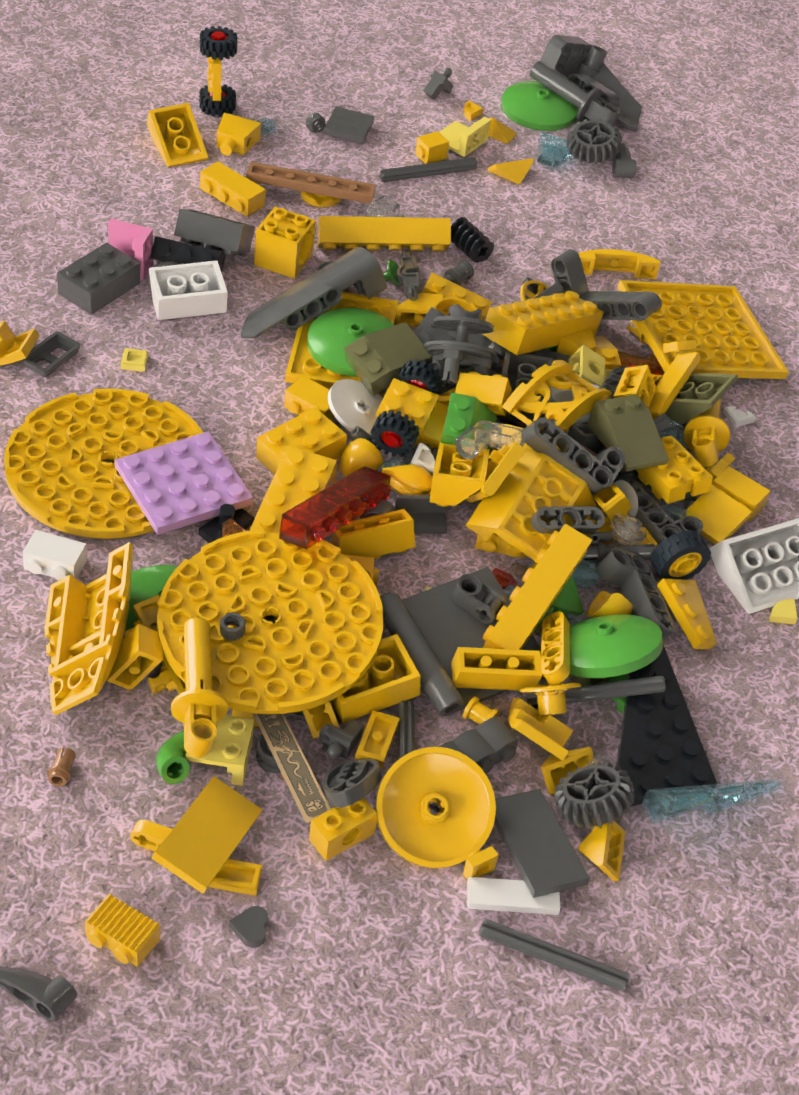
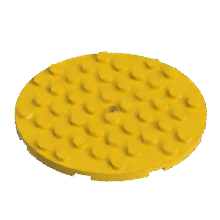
M110 388L93 389V393L78 396L76 392L70 393L36 408L25 417V422L18 429H14L8 440L4 455L6 481L15 500L26 512L38 521L56 530L76 536L99 539L126 538L154 531L115 468V459L202 434L203 431L183 410L168 401L162 403L151 399L150 394ZM106 459L114 460V464L112 462L107 463L102 461Z
M264 530L244 531L225 536L201 547V552L189 560L185 559L174 570L162 590L158 603L157 630L163 654L177 676L185 683L184 623L192 618L205 619L210 624L212 691H216L226 698L228 708L256 714L299 712L317 707L342 695L353 687L368 671L376 658L383 635L382 602L374 582L364 568L356 560L351 561L343 555L341 549L335 545L311 535L283 530V534L264 533ZM230 612L238 613L244 617L246 622L243 637L233 641L224 639L220 633L221 618ZM268 615H273L278 619L273 624L272 621H267L263 618ZM228 625L227 627L234 629L239 626Z

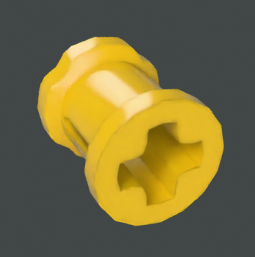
M474 696L466 706L462 718L466 720L471 719L480 725L490 718L498 717L500 711L496 708L490 709L480 703L479 698Z

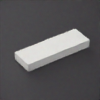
M468 877L467 909L559 915L560 893L556 892L533 898L523 880Z

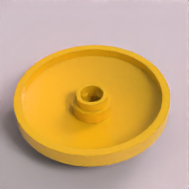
M426 747L406 754L391 766L380 783L376 796L375 810L378 814L377 824L386 843L398 856L421 867L446 868L465 861L472 852L480 850L485 844L494 825L496 802L488 777L471 758L449 748ZM430 804L438 806L439 811L435 815L430 813L431 809L428 808Z

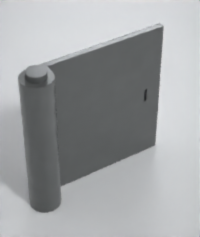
M489 567L471 573L492 588L502 592L507 600L505 606L508 607L511 601ZM459 578L403 600L397 593L392 594L388 592L380 596L383 606V623L391 636L398 634L420 674V684L441 717L465 709L474 696L479 698V702L508 691L456 688L452 682L451 662L457 648H483L485 640L482 639L484 633L490 625L495 627L498 622L495 618L491 624H485L454 604L452 593ZM531 635L522 650L540 651L541 655V647L534 636Z

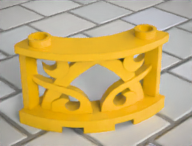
M554 360L552 366L544 364L532 373L533 379L529 383L525 384L522 382L510 395L502 408L527 425L531 424L532 421L522 415V411L534 413L533 422L540 418L541 414H546L545 418L556 420L554 424L567 434L568 429L578 419L592 412L595 401L611 399L610 395L612 392L604 388L597 389L573 373L572 369L574 367L564 360ZM549 387L571 390L574 401L549 403ZM538 394H541V395L544 396V399H543L542 402H540L541 396H537Z

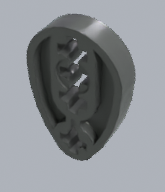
M358 759L340 764L329 770L323 778V787L328 802L334 807H345L354 804L369 794L382 779L379 763L374 759Z

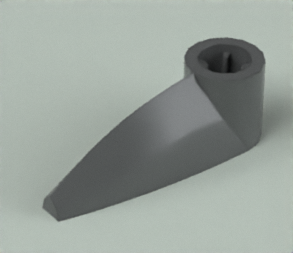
M0 967V987L50 1022L55 1021L77 998L75 988L62 977L57 976L51 979L25 969Z

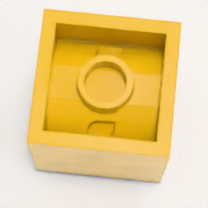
M275 206L256 229L254 265L295 279L313 255L316 220Z

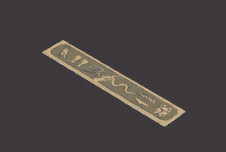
M253 713L305 823L311 822L312 819L330 810L331 808L285 715Z

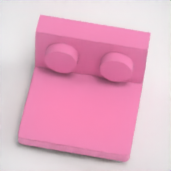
M110 219L108 221L109 244L140 262V279L144 280L149 272V268L153 266V259L150 258L153 247V229Z

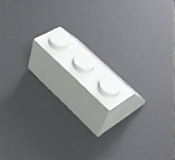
M218 261L149 268L153 305L158 320L227 312L228 291Z

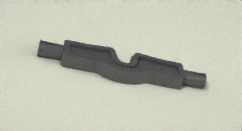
M407 250V254L406 251H403L402 257H400L397 280L400 285L404 286L405 295H408L409 299L413 301V297L414 300H417L418 294L421 293V281L415 255H411V252Z

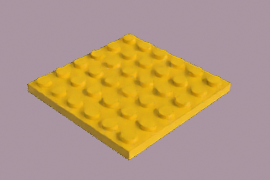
M620 280L617 286L619 291L654 292L662 301V307L659 311L645 320H636L664 372L667 371L676 356H673V352L664 353L663 343L696 340L697 349L687 351L688 353L698 352L701 357L700 362L692 373L737 374L738 378L786 379L788 376V369L736 286Z

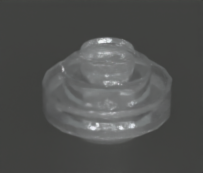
M616 514L610 521V526L613 529L612 532L615 535L614 539L622 545L641 544L647 536L646 531L642 528L643 524L632 515Z

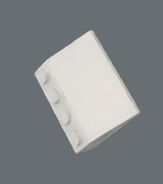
M799 518L729 538L709 548L717 573L748 614L774 607L782 600L799 599Z

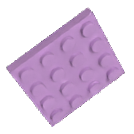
M209 431L115 459V468L157 535L219 516V509L223 504H231L235 507V510L253 505V496Z

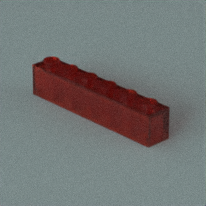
M363 466L283 513L279 539L307 550L374 508L381 500H387L391 493V486H389L391 476Z

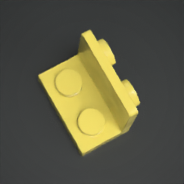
M483 117L470 127L454 121L439 133L449 141V150L465 157L488 141L491 120Z
M225 715L217 722V735L209 754L202 758H196L186 752V760L227 767V773H232L231 784L243 786L253 742L254 719Z

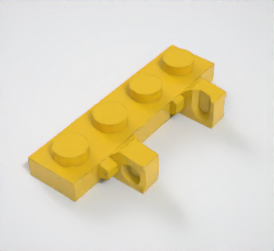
M159 594L133 605V611L138 618V621L133 623L134 627L140 624L158 631ZM131 628V629H129V630H126L125 633H124V637H125L133 628ZM163 654L161 673L154 679L148 678V686L154 694L164 689H168L169 692L176 689L178 695L186 692L185 683L170 667Z

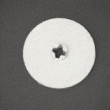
M342 379L334 383L328 392V403L335 418L350 432L356 426H359L371 434V429L377 419L376 413L383 398L379 394L372 396L365 385L356 380Z

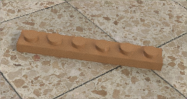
M250 162L246 172V178L256 184H267L277 188L283 187L299 192L305 191L317 195L337 197L338 199L358 201L360 203L372 204L376 191V184Z

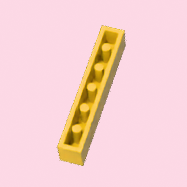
M319 216L317 220L318 246H323L324 250H336V247H345V250L367 247L368 251H378L380 247H388L389 251H401L402 248H410V251H423V248H432L433 252H443L445 248L451 245V218Z
M564 524L560 532L555 530L547 542L550 545L547 550L542 549L535 560V563H537L534 569L529 567L522 579L525 582L521 588L516 586L509 597V600L512 601L508 607L503 605L496 616L498 622L495 627L490 625L482 637L485 640L483 648L522 650L587 553L592 539L567 524Z

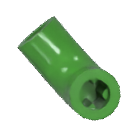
M184 730L174 734L165 741L155 757L157 771L163 780L169 784H178L184 781L190 771L189 763L185 758Z

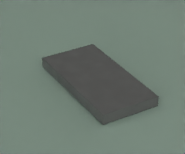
M541 789L495 798L496 815L494 824L533 898L588 885L590 877Z

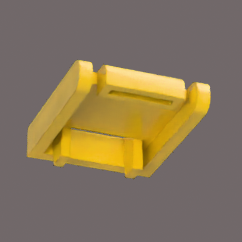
M517 442L504 445L497 451L493 450L488 456L490 461L487 465L484 485L480 490L466 498V500L474 503L492 496L526 449Z

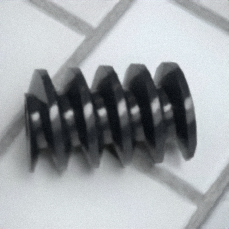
M460 217L451 225V242L460 248L473 262H482L491 256L494 250V243L490 242V239L484 236L476 226L468 222L467 218Z

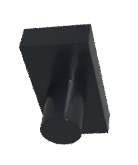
M223 504L220 506L219 516L200 527L198 535L208 543H211L225 536L243 532L252 526L255 517L243 508L235 510L233 505Z

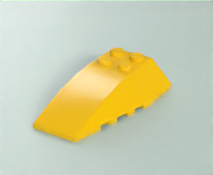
M130 542L109 553L106 575L87 585L68 575L50 586L45 636L50 641L46 645L47 655L51 656L48 673L53 677V682L50 684L52 713L55 715L97 696L112 670L124 637L129 612L133 572V545Z

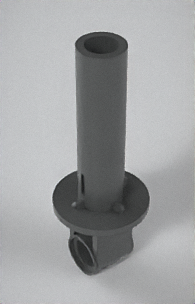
M537 61L533 65L529 76L579 108L577 113L578 121L582 122L586 118L590 120L592 118L594 120L601 118L603 122L608 120L609 124H616L621 110L601 98L602 90L599 87L594 88L588 93L542 62Z

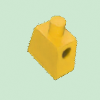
M224 113L217 130V148H220L221 153L226 156L231 155L232 152L242 155L246 154L261 139V122Z

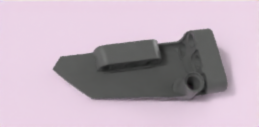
M554 35L549 40L540 62L588 93L594 88L599 87L602 90L601 98L621 110L617 122L637 131L642 106L604 64L603 61L607 51L589 44L580 37Z
M356 247L334 262L322 263L318 267V271L252 310L243 324L241 338L255 339L280 323L288 330L298 329L337 305L342 298V291L351 285L357 288L360 295L363 294L366 298L371 299L387 289L379 262L366 249Z

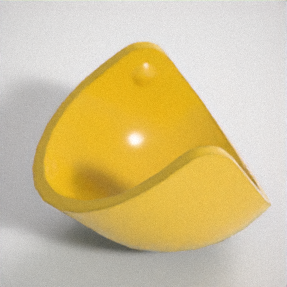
M363 438L351 441L345 447L339 462L340 472L346 478L358 482L373 480L381 474L384 468L383 458L374 444Z
M600 591L589 605L586 615L590 618L612 614L630 615L634 606L620 593H613L611 595L606 591Z

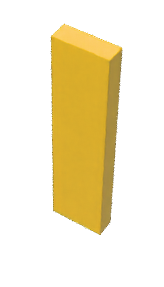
M698 352L678 354L656 385V391L648 408L653 419L665 414L701 360Z

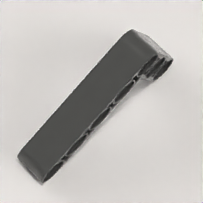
M569 249L551 261L555 283L562 285L564 292L573 291L582 300L596 304L597 308L604 312L601 320L642 321L659 311L662 307L660 297L654 292L589 291L581 258L575 250Z

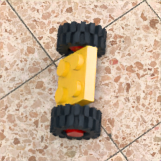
M211 26V29L207 27L205 31L202 30L200 33V52H202L203 56L206 55L208 85L200 89L199 107L206 115L211 114L213 117L215 115L222 117L224 113L232 114L236 110V91L232 90V87L227 88L225 84L221 86V60L224 57L230 59V56L234 57L237 54V33L232 29L228 30L227 27L222 29L221 26H218V28Z
M414 359L413 362L410 360L407 364H404L397 379L393 378L377 410V419L370 432V439H373L372 443L374 445L378 444L377 449L379 451L384 449V454L388 455L390 452L392 457H396L397 454L400 457H404L405 454L408 455L412 451L419 434H423L438 402V394L443 385V376L439 374L440 370L438 368L433 369V364L430 363L428 366L424 360L419 363L418 359Z

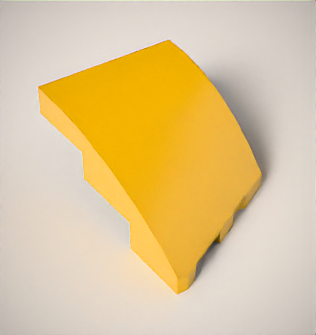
M6 321L0 322V365L26 359L40 337L37 330L34 328L15 336Z
M513 698L508 710L510 726L563 761L569 752L563 746L573 730L551 715H539L537 709L522 699Z

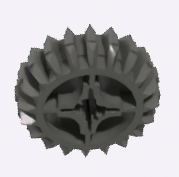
M592 118L590 121L584 119L583 123L577 122L576 125L572 126L567 135L569 154L573 155L574 159H579L580 162L586 161L587 164L590 162L595 164L601 162L604 164L606 160L612 161V157H617L621 149L622 137L619 128H616L613 123L609 124L608 120L601 121V118L599 120Z
M598 762L596 765L590 766L587 764L583 768L577 767L575 772H567V777L561 778L560 784L555 787V803L559 814L563 820H567L569 825L576 824L578 828L586 825L588 829H591L596 825L602 827L605 823L613 824L614 819H623V813L630 812V806L634 804V787L630 776L620 766H612L611 762L605 765Z

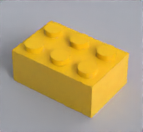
M314 407L258 436L256 458L274 475L287 446L337 460L341 458L346 447L347 434Z
M398 634L381 639L376 658L364 676L349 690L331 700L342 724L349 722L351 719L355 720L371 714L372 710L379 711L398 704L403 700L406 701L420 695V674Z

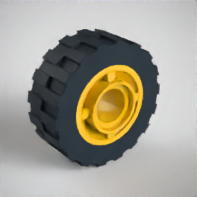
M680 531V533H675L669 538L664 539L661 544H658L652 552L650 561L660 580H687L694 577L707 565L711 558V551L697 531Z

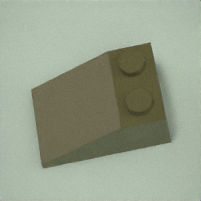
M406 322L364 335L344 347L347 363L372 396L389 387L393 378L397 379L402 367L411 360L413 362L414 359H418L419 363L422 360L427 363L433 359L432 355L427 353L422 342Z
M692 373L665 412L670 418L671 424L682 425L712 408L738 379L737 374Z
M637 395L594 402L588 426L606 448L615 446L623 451L625 462L622 468L625 471L668 464L669 459L650 410Z

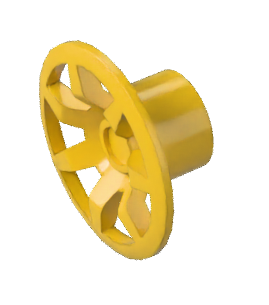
M544 684L524 687L520 689V692H530L537 695L539 715L567 713L565 692L572 688L581 687V684Z

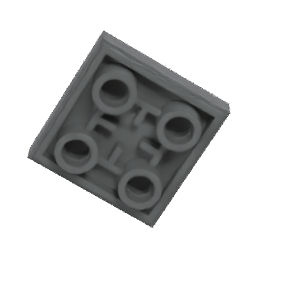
M335 107L324 127V134L363 143L374 123V116Z

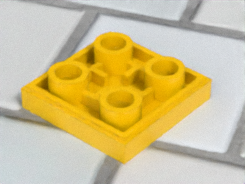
M712 484L710 492L703 493L680 515V519L687 516H694L700 519L703 523L701 535L716 545L723 540L729 539L751 517L752 511Z

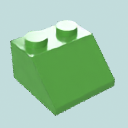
M451 392L441 443L491 450V446L487 444V441L494 433L497 416L476 397Z

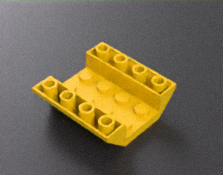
M525 451L492 496L480 501L465 526L485 540H488L495 533L535 561L542 549L547 550L550 545L547 542L552 535L539 533L533 528L531 518L536 511L542 507L597 506L585 481L545 453ZM563 514V521L567 525L573 526L574 521L572 517ZM590 515L584 520H590ZM544 520V521L546 522V525H547V524H548L550 521H552V520ZM534 562L531 568L534 569L537 563Z

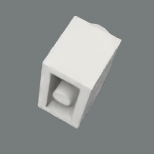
M39 530L34 531L23 550L25 570L33 574L54 577L56 580H61L68 575L77 579L87 561L86 543Z

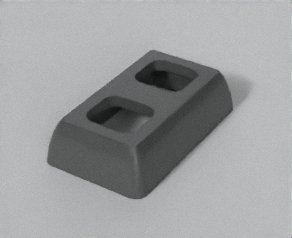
M56 331L35 346L27 358L22 361L30 370L43 377H47L78 353L80 343ZM56 348L67 351L59 358L51 354ZM40 360H45L50 365L43 368L36 363Z

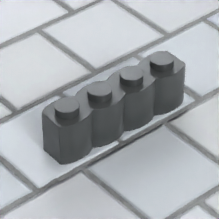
M493 717L481 723L475 729L468 730L453 741L446 742L439 747L453 749L465 754L487 774L494 764H498L501 761L506 763L515 756L519 740L498 717Z

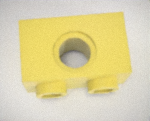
M582 345L568 359V363L574 367L572 369L573 373L590 384L599 385L600 388L605 381V358Z

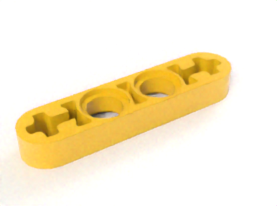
M561 611L551 613L542 622L541 672L551 685L564 681L570 674V624Z

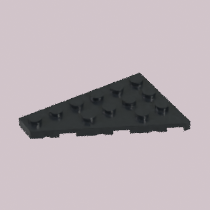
M663 645L661 654L652 663L629 673V680L664 676L666 690L664 692L627 696L625 698L624 719L621 726L622 734L618 747L616 766H620L622 770L627 771L633 783L634 804L631 806L715 790L718 786Z

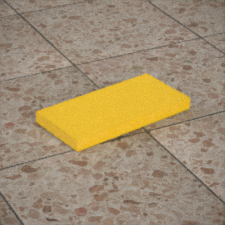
M213 776L155 851L152 859L203 894L263 810Z

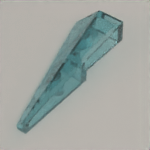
M776 779L653 789L647 790L641 806L653 824L701 806L710 815L778 790L781 787V783Z

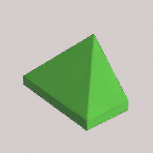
M572 575L555 599L552 612L561 611L567 619L584 613Z

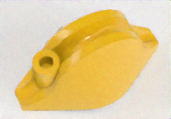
M401 465L382 469L380 476L397 495H430L433 476L425 468L418 465Z

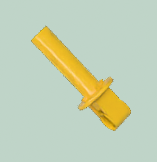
M721 398L712 408L692 418L684 429V441L687 447L694 452L696 460L703 467L716 464L719 460V453L727 447L730 441V429L727 423L720 418Z
M192 618L184 623L186 692L174 698L171 703V713L176 720L184 723V748L186 752L193 757L202 758L207 756L217 735V722L227 714L228 702L222 694L212 691L210 624L205 619Z

